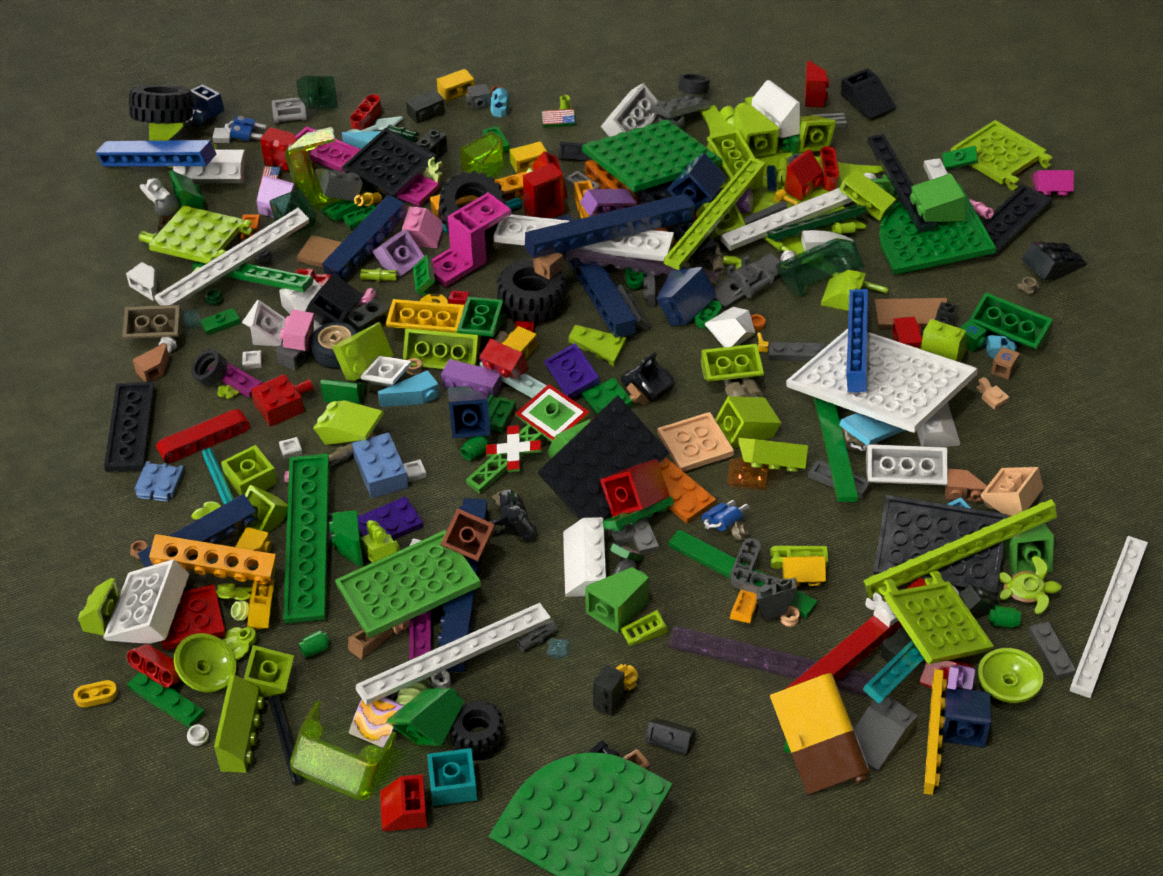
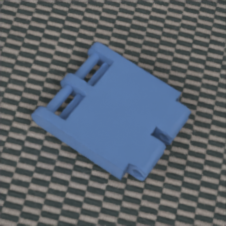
M146 461L135 486L137 498L151 500L153 496L155 497L154 500L168 502L169 498H174L184 474L185 466H168L167 463L159 465Z

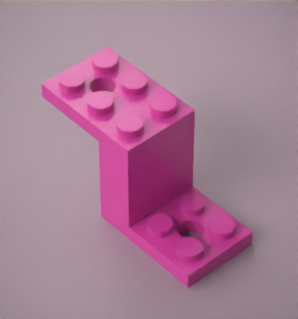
M486 193L449 215L450 249L432 259L435 279L447 287L487 263L485 230L510 216L511 209L490 193Z

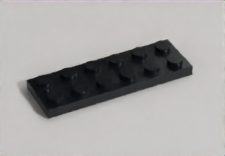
M1022 185L994 211L990 219H985L982 222L996 247V253L989 255L996 257L1052 204V198L1025 185Z
M154 382L116 383L104 463L105 472L143 470L155 391Z

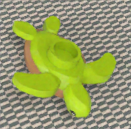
M1035 556L1032 557V562L1036 569L1035 573L1032 571H1021L1012 577L1004 572L999 574L1001 582L1005 583L1000 599L1007 600L1012 597L1025 603L1037 601L1034 613L1039 615L1045 612L1049 606V598L1046 593H1057L1061 590L1062 586L1055 581H1044L1048 573L1047 565L1040 557Z

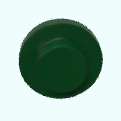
M210 289L206 292L205 301L210 305H216L223 300V295L218 289Z

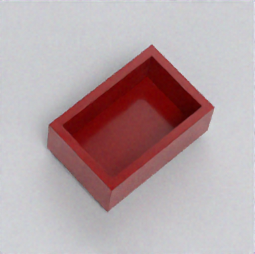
M553 163L523 175L525 216L552 219L564 214L563 173Z

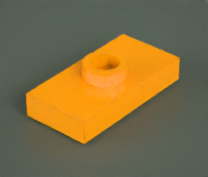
M740 590L731 611L730 619L750 624L758 605L756 600L757 594Z

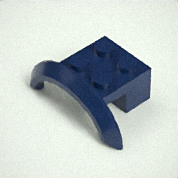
M203 84L192 89L193 117L186 121L185 124L198 128L207 119L216 117L224 112L221 94Z

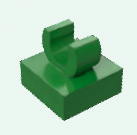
M797 135L782 138V142L785 144L781 145L783 151L789 150L792 155L799 154L800 139Z

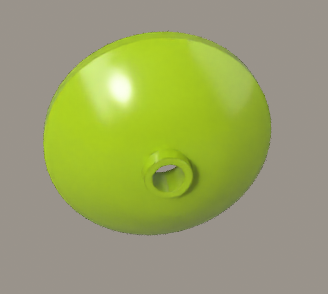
M199 633L186 637L178 645L174 654L175 669L181 680L189 687L200 692L211 693L224 689L228 686L230 674L235 675L236 660L229 646L221 639L210 634Z
M1000 648L987 653L982 658L978 667V679L983 689L990 693L992 697L1004 702L1020 703L1032 699L1039 693L1043 684V671L1039 663L1026 652L1014 648Z

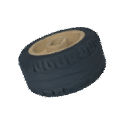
M331 322L319 327L311 338L312 353L317 363L327 368H341L332 346L357 334L356 329L342 322Z

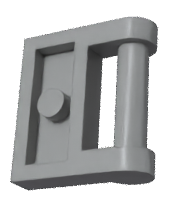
M304 97L272 101L274 124L301 119L302 121H307Z

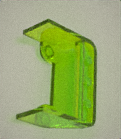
M333 127L305 133L285 151V158L293 183L295 184L299 203L305 209L345 200L324 196L319 180L315 177L308 150H312L319 145L335 142Z
M316 700L300 728L290 759L291 770L295 774H299L302 777L357 800L367 799L372 794L395 751L396 733L391 732L383 749L375 745H369L362 749L359 756L320 740L323 734L322 725L319 723L321 702Z

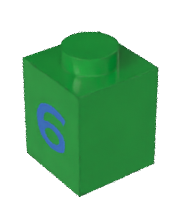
M970 320L960 327L966 330L968 350L974 353L985 345L987 341L985 338L986 329Z

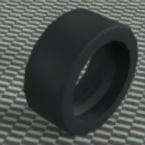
M682 74L679 76L678 89L690 94H705L709 91L710 79L699 74Z
M209 349L203 351L194 360L191 373L204 386H212L223 378L227 371L228 363L226 358L216 350ZM215 361L211 370L204 374L209 364Z

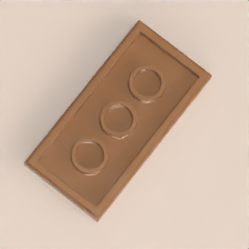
M947 298L875 299L874 307L878 329H892L893 318L914 316L917 324H920L921 328H926L930 319L935 320L940 303L947 302Z

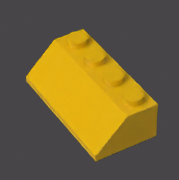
M393 299L386 327L457 333L464 305Z

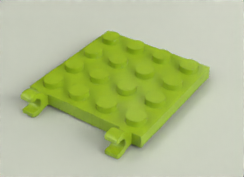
M996 120L951 148V151L976 146L978 163L971 164L970 166L1001 185L1006 183L1007 187L1012 191L1018 188L1015 184L1020 180L1015 175L1037 161L1040 162L1043 168L1047 169L1051 166L1049 161L1053 158L1051 155L1046 154V149Z
M183 206L149 243V249L202 263H209L227 252L224 249L239 232L250 235L253 229L248 227L252 222L220 213Z
M938 571L930 572L932 578L925 579L926 586L898 590L895 582L892 579L884 581L886 586L879 587L880 593L885 596L884 599L928 665L989 652L994 647L949 581L944 582Z

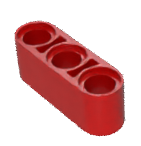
M368 95L350 116L351 129L361 131L369 128L382 112L379 95Z
M824 146L821 148L819 165L823 170L822 187L827 191H833L837 189L839 179L837 156L833 147Z
M145 644L128 651L127 661L129 665L164 687H170L182 682L176 672L174 659L151 645Z

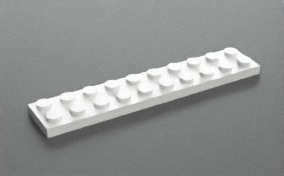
M511 214L498 223L493 236L494 242L525 245V232L569 221ZM649 230L569 251L664 261L665 256L670 252L674 232Z

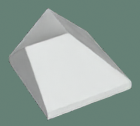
M260 300L256 301L242 322L251 330L253 345H281L282 339H280L282 328H285L286 318Z
M732 307L705 323V326L723 347L737 346L755 335L749 310Z
M379 356L361 375V379L375 385L390 387L412 363L408 360Z

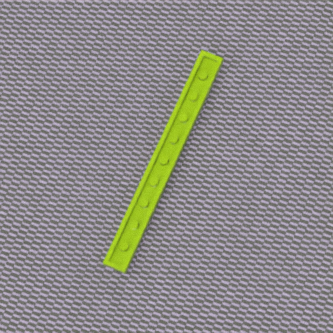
M753 157L746 161L665 256V265L677 270L682 268L765 169L766 162Z
M1052 499L1042 502L1014 516L984 527L977 532L947 543L940 548L910 559L903 564L863 580L869 598H872L874 593L881 594L879 587L886 586L885 580L892 579L896 587L1055 519L1057 518L1055 503Z

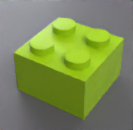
M256 445L221 462L224 477L239 496L245 494L250 485L266 490L277 484L275 468Z

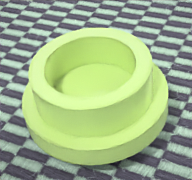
M246 601L235 602L231 608V616L237 621H243L248 617V603Z

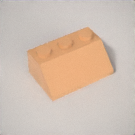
M1039 467L1001 468L983 491L981 498L1000 513L1008 514V516H1014L1021 511L1027 510L1043 489Z

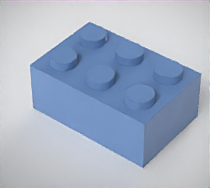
M389 432L352 443L355 462L371 499L408 488L407 472Z

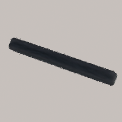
M278 694L269 696L268 700L292 784H302L304 779L280 696Z

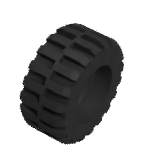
M175 85L136 86L129 91V115L136 121L156 124L189 121L193 117V93L188 88Z
M463 171L461 175H453L452 180L448 179L445 182L439 200L438 211L442 223L446 224L445 228L449 231L448 216L459 210L456 201L461 197L476 196L480 198L486 193H490L506 205L505 193L501 190V185L498 182L495 183L493 177H487L486 173L483 172L478 174L477 171H471V173ZM498 223L485 230V237L488 236V233L492 234L495 232Z
M523 259V261L518 260L513 264L507 265L498 276L497 299L504 301V314L510 315V318L513 320L518 319L522 322L534 323L537 321L539 323L544 322L546 319L550 320L554 315H557L565 305L566 280L561 271L549 280L535 273L533 260Z

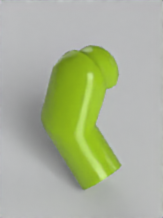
M723 256V265H736V269L741 267V258Z

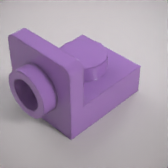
M954 664L950 667L947 688L954 690L958 688L973 689L976 669Z

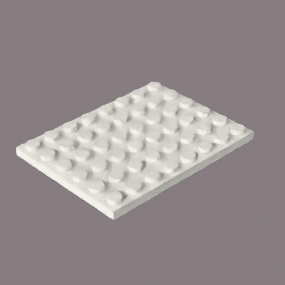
M847 329L786 380V385L788 388L915 433L977 375V368L868 332L867 392H847Z

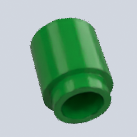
M474 436L462 445L460 452L466 460H475L486 451V445L489 444V441L485 436Z
M996 605L994 609H990L989 621L992 622L993 626L1005 628L1019 627L1021 620L1020 610H1016L1013 607Z
M319 630L302 638L298 645L303 656L306 658L308 656L313 657L329 649L328 644L331 642L327 633H322Z

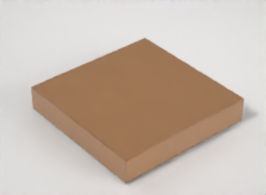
M311 235L298 254L297 262L323 268L322 263L342 242Z

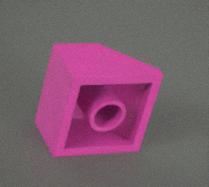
M1039 170L1032 173L1035 190L1046 196L1051 195V192H1058V195H1068V192L1074 191V170Z

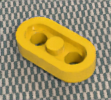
M105 680L80 686L74 691L73 696L76 704L79 707L85 708L113 701L118 695V690L113 681Z

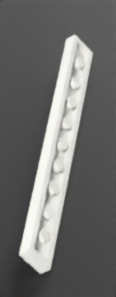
M840 188L722 234L721 241L731 251L767 236V231L810 219L850 203L853 200L839 190Z
M299 208L293 210L155 295V300L160 306L180 304L307 225L309 218Z
M1130 536L1127 537L1071 684V692L1091 698L1148 542Z
M538 603L356 684V691L364 703L368 705L548 624L551 617L543 606Z

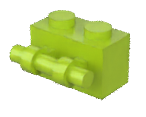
M373 520L367 522L369 534L360 537L365 556L372 563L400 551L397 541H393L391 535H387L378 522Z

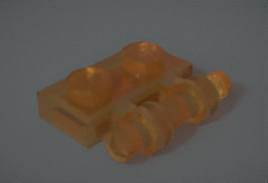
M742 457L738 459L731 458L727 485L766 490L769 465L763 464V468L751 467V463L744 462Z

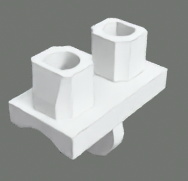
M157 178L149 179L147 184L140 185V189L155 205L158 200L164 202L166 196L170 195Z

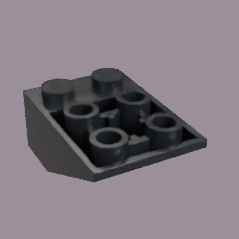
M869 68L842 78L840 94L869 120L896 109L879 77Z
M1031 242L1021 259L1044 280H1057L1087 265L1082 259L1083 257L1073 252L1071 247L1064 242Z
M333 274L309 302L305 312L314 313V320L321 325L331 322L343 323L346 316L349 315L363 296V293Z

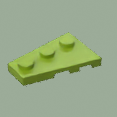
M574 325L569 335V342L572 344L576 343L584 351H591L595 354V357L600 360L603 358L609 361V365L614 367L626 344V337L615 338L611 333Z

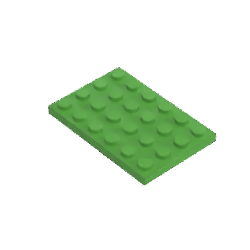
M446 530L335 580L336 586L368 638L481 586L479 578L464 556L440 545Z

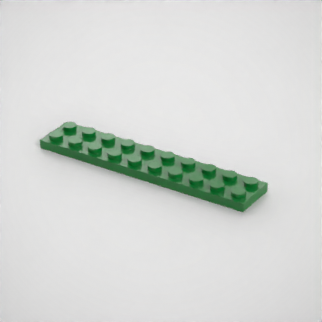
M328 454L290 457L283 614L285 624L326 620L330 460Z

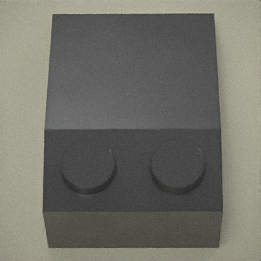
M316 168L315 172L324 196L354 201L355 196L359 195L363 184L359 175L352 172L348 174L339 170L331 171Z
M889 696L880 704L874 700L854 728L867 765L876 772L880 771L915 731L918 718L917 714Z

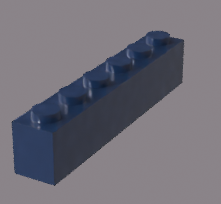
M387 195L322 263L325 274H331V276L334 274L343 281L348 278L352 271L405 218L407 212L404 202Z
M242 494L169 536L219 545L221 541L235 536L244 528L253 526L259 519L245 494ZM152 545L137 553L145 568L154 565L149 558ZM171 552L169 554V557L176 556L178 552ZM191 555L189 559L198 557V555Z

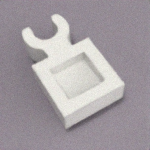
M874 593V601L869 598L866 599V607L874 610L873 615L885 625L890 627L898 621L888 603L882 600L881 595Z

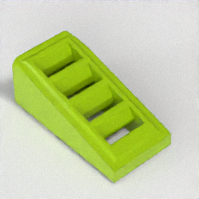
M658 610L621 628L629 646L668 633V629ZM641 628L643 633L639 634L637 629ZM633 631L636 637L632 638L629 632Z

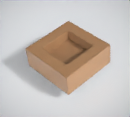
M633 383L626 387L631 393L629 397L634 403L637 404L639 402L645 407L650 402Z

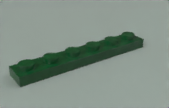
M853 205L767 231V236L769 239L775 240V242L783 241L787 236H800L802 231L816 230L817 227L826 228L834 222L843 223L850 217L851 219L859 218L861 214L867 213L865 205Z

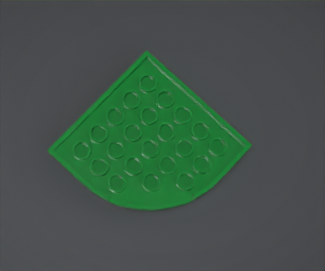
M958 183V186L965 195L964 221L935 222V230L919 233L902 202H897L887 211L880 224L879 242L894 275L996 253L993 241L960 183Z
M580 753L566 756L539 769L522 784L488 837L554 876H621L674 786L671 782L645 768L615 755Z

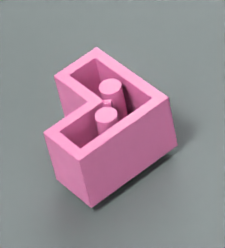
M292 309L290 316L286 317L285 328H282L280 339H283V347L306 352L310 351L311 338L314 333V313Z

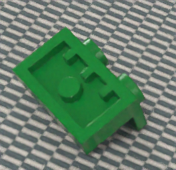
M425 255L413 266L415 291L423 296L431 295L430 287L435 282L432 257Z

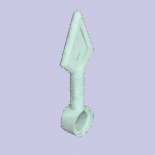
M403 117L377 119L374 126L361 131L351 129L347 132L382 131L389 124L396 126L403 120Z

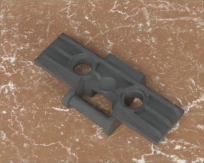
M772 253L752 264H749V257L746 256L742 258L741 267L734 270V265H731L727 268V276L729 278L713 287L717 294L714 299L719 301L723 308H726L742 297H751L764 286L773 284L775 282L774 278L787 271L788 268ZM736 286L739 289L737 291H733L730 289V287Z

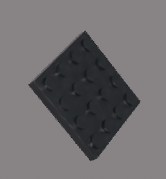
M384 128L342 166V171L348 174L351 172L355 173L368 186L386 196L390 195L397 198L425 172L429 159L434 157V162L437 161V155Z

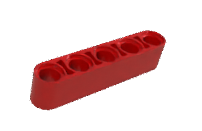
M234 409L163 438L157 443L156 448L164 462L173 463L246 432L250 427V423L240 409Z

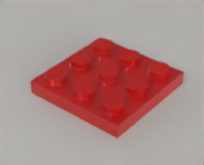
M214 584L183 591L169 628L168 636L165 640L161 641L164 651L177 648L182 640L193 634L204 633L217 638L226 636Z

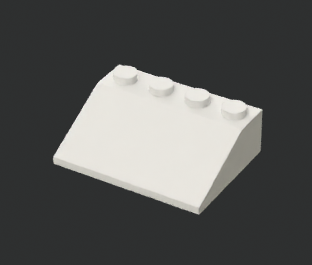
M174 559L129 572L103 638L107 641L146 644L165 640L177 606L180 603L189 573Z

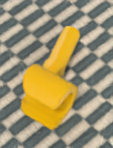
M783 189L775 193L774 200L776 202L785 200L794 205L798 204L797 201L787 196Z
M757 333L758 351L768 352L769 342L763 341L762 334Z

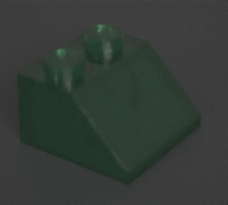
M304 76L296 81L298 97L307 109L338 108L334 76Z
M300 188L269 200L275 221L297 208L309 218L307 225L291 235L314 226L317 213Z

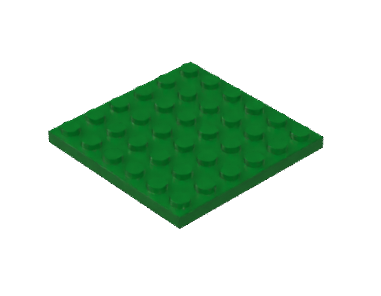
M669 120L648 124L642 128H634L632 131L621 132L615 136L604 137L601 140L590 141L582 145V151L633 192L675 180L703 152L707 154L717 167L722 165V158Z

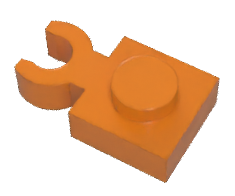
M259 214L242 216L244 221L250 220L252 222L248 228L253 229L250 235L241 233L242 241H245L247 237L253 236L254 232H259L261 222Z

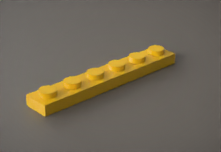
M934 669L932 679L924 794L933 795L934 787H939L940 774L936 773V767L940 768L941 754H937V750L942 747L943 735H939V729H943L944 716H940V710L944 711L945 698L941 697V694L946 690L947 679H943V670Z

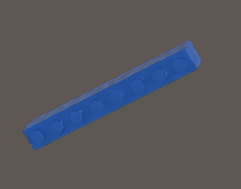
M210 140L106 141L95 152L102 166H207L217 155Z
M868 289L849 290L847 392H867Z

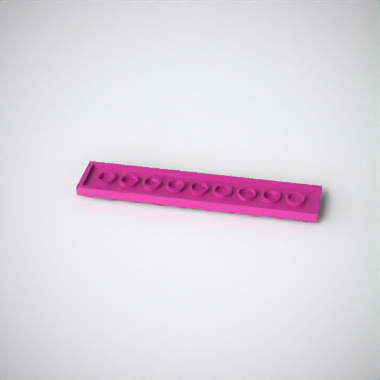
M307 126L295 136L298 140L311 143V160L343 172L342 166L361 150ZM421 175L398 198L420 207L440 188L438 182Z

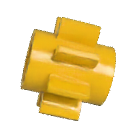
M620 664L616 667V669L625 673V690L628 689L630 691L637 686L635 681H637L639 676L633 666Z

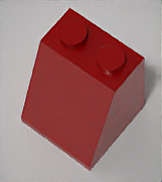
M657 459L641 463L600 479L613 517L621 513L642 510L670 496Z

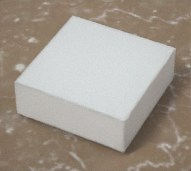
M227 128L214 129L213 143H230L231 138Z
M261 350L243 352V369L262 368Z
M297 437L279 442L284 459L303 455Z
M420 459L403 464L407 472L408 482L427 477Z

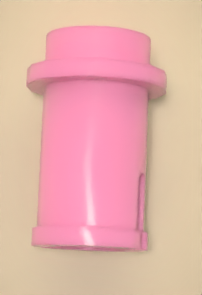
M368 288L364 296L359 300L360 307L375 299L377 292L374 290L371 294L373 289Z

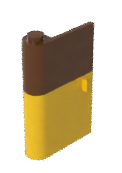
M832 673L816 677L770 695L807 795L847 780H854L855 783H859L868 779L867 775L870 774L869 767Z

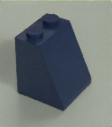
M703 152L683 170L667 190L672 196L687 194L695 204L696 211L703 204L713 199L727 177L707 154Z
M703 267L671 271L656 299L670 325L678 326L688 324L717 294Z
M468 386L447 387L452 439L491 435L487 397Z
M946 687L943 711L944 723L941 735H943L942 742L985 748L991 724L990 693L960 688L954 690Z

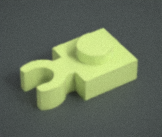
M432 157L428 160V167L425 169L423 176L438 182L440 185L442 173L438 170L442 167V162L440 161L435 164V158Z

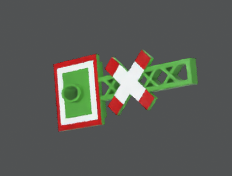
M548 384L515 413V416L521 419L527 426L521 431L519 425L507 426V443L486 445V456L491 458L466 479L467 485L481 494L506 471H520V458L526 453L541 452L542 438L545 437L552 442L556 434L585 422L590 412ZM533 429H535L536 431H538L537 434H531V435H529V433H530ZM498 466L497 470L489 471V468ZM485 478L480 485L475 482L477 479Z

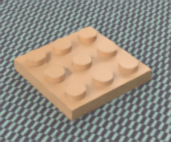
M710 412L660 427L657 430L659 437L670 452L669 454L675 464L683 472L734 456L733 448Z

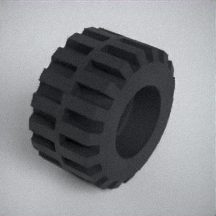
M475 700L474 703L468 701L466 705H462L450 728L451 744L455 747V750L471 748L473 760L475 758L483 760L485 756L491 757L493 752L497 753L500 750V746H503L505 739L504 719L499 709L496 710L494 704L489 705L488 701H483V703L479 700ZM474 727L486 728L485 731L480 733H471L468 731L469 729Z

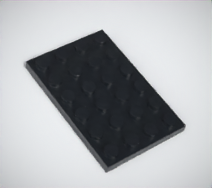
M617 395L542 466L537 473L579 520L582 518L599 517L604 519L611 510L600 479L657 459L658 463H660L670 452L620 396Z
M886 495L873 574L882 573L889 568L919 557L928 551H933L947 543L963 538L965 535H970L984 527L1000 522L1002 519L1008 518V514ZM1004 541L935 571L941 574L944 582L949 581L955 588L965 589L971 584L996 594ZM930 573L921 576L923 579L932 578Z

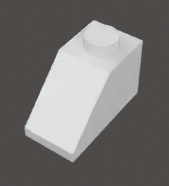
M141 262L126 273L129 286L155 301V295H157L156 271L152 266Z

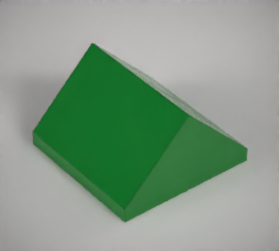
M321 379L323 402L348 401L361 404L367 384Z

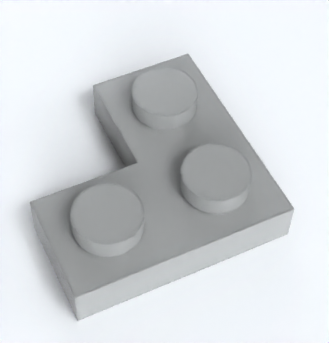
M640 518L639 522L633 525H624L625 529L620 531L608 529L614 544L619 545L634 541L637 551L643 555L659 551V545L647 518Z

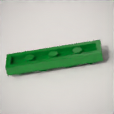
M669 496L642 510L621 513L602 521L604 529L620 531L625 529L624 525L638 523L640 518L646 519L652 517L654 512H664L668 506L674 504L673 498Z
M141 672L127 683L128 689L189 729L205 715L204 709L170 687L162 686Z

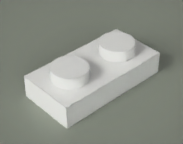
M941 159L924 161L923 167L930 180L948 174Z

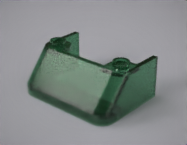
M841 238L824 242L775 265L790 293L796 296H803L808 288L807 285L836 272L843 273L847 270L853 271V268H864L855 241Z

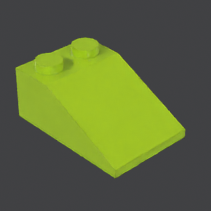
M379 322L332 346L346 380L352 381L361 378V375L379 356L389 358L394 356Z
M333 401L327 405V409L318 418V422L313 429L325 445L367 440L384 415V412L348 401Z

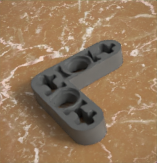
M748 538L743 542L731 571L730 583L735 588L757 594V589H760L762 586H756L754 584L755 581H762L764 585L779 583L783 579L753 571L761 548L760 542L755 538ZM754 547L752 548L751 554H749L748 549ZM747 560L751 564L748 566H743L740 564V562Z

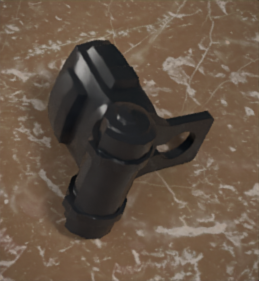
M656 352L643 359L639 365L626 371L621 376V381L626 387L633 383L639 386L640 390L652 400L663 396L675 384L673 376L666 369H662L655 360Z
M511 489L500 492L501 517L490 523L503 527L501 530L494 531L492 537L517 532L526 542L535 540L538 536L536 526L527 518L526 507L522 498Z

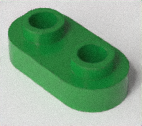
M629 260L625 264L626 285L629 288L638 289L643 286V264L639 260Z
M717 300L709 302L695 316L696 326L707 328L705 323L721 314V303Z

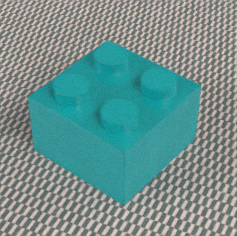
M471 748L427 754L433 806L477 800Z

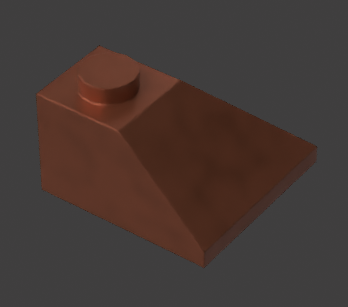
M457 508L440 545L478 562L495 531V524Z

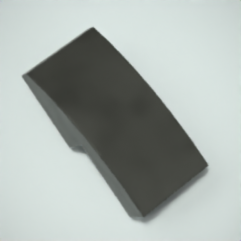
M941 302L935 320L953 326L959 306L950 302Z

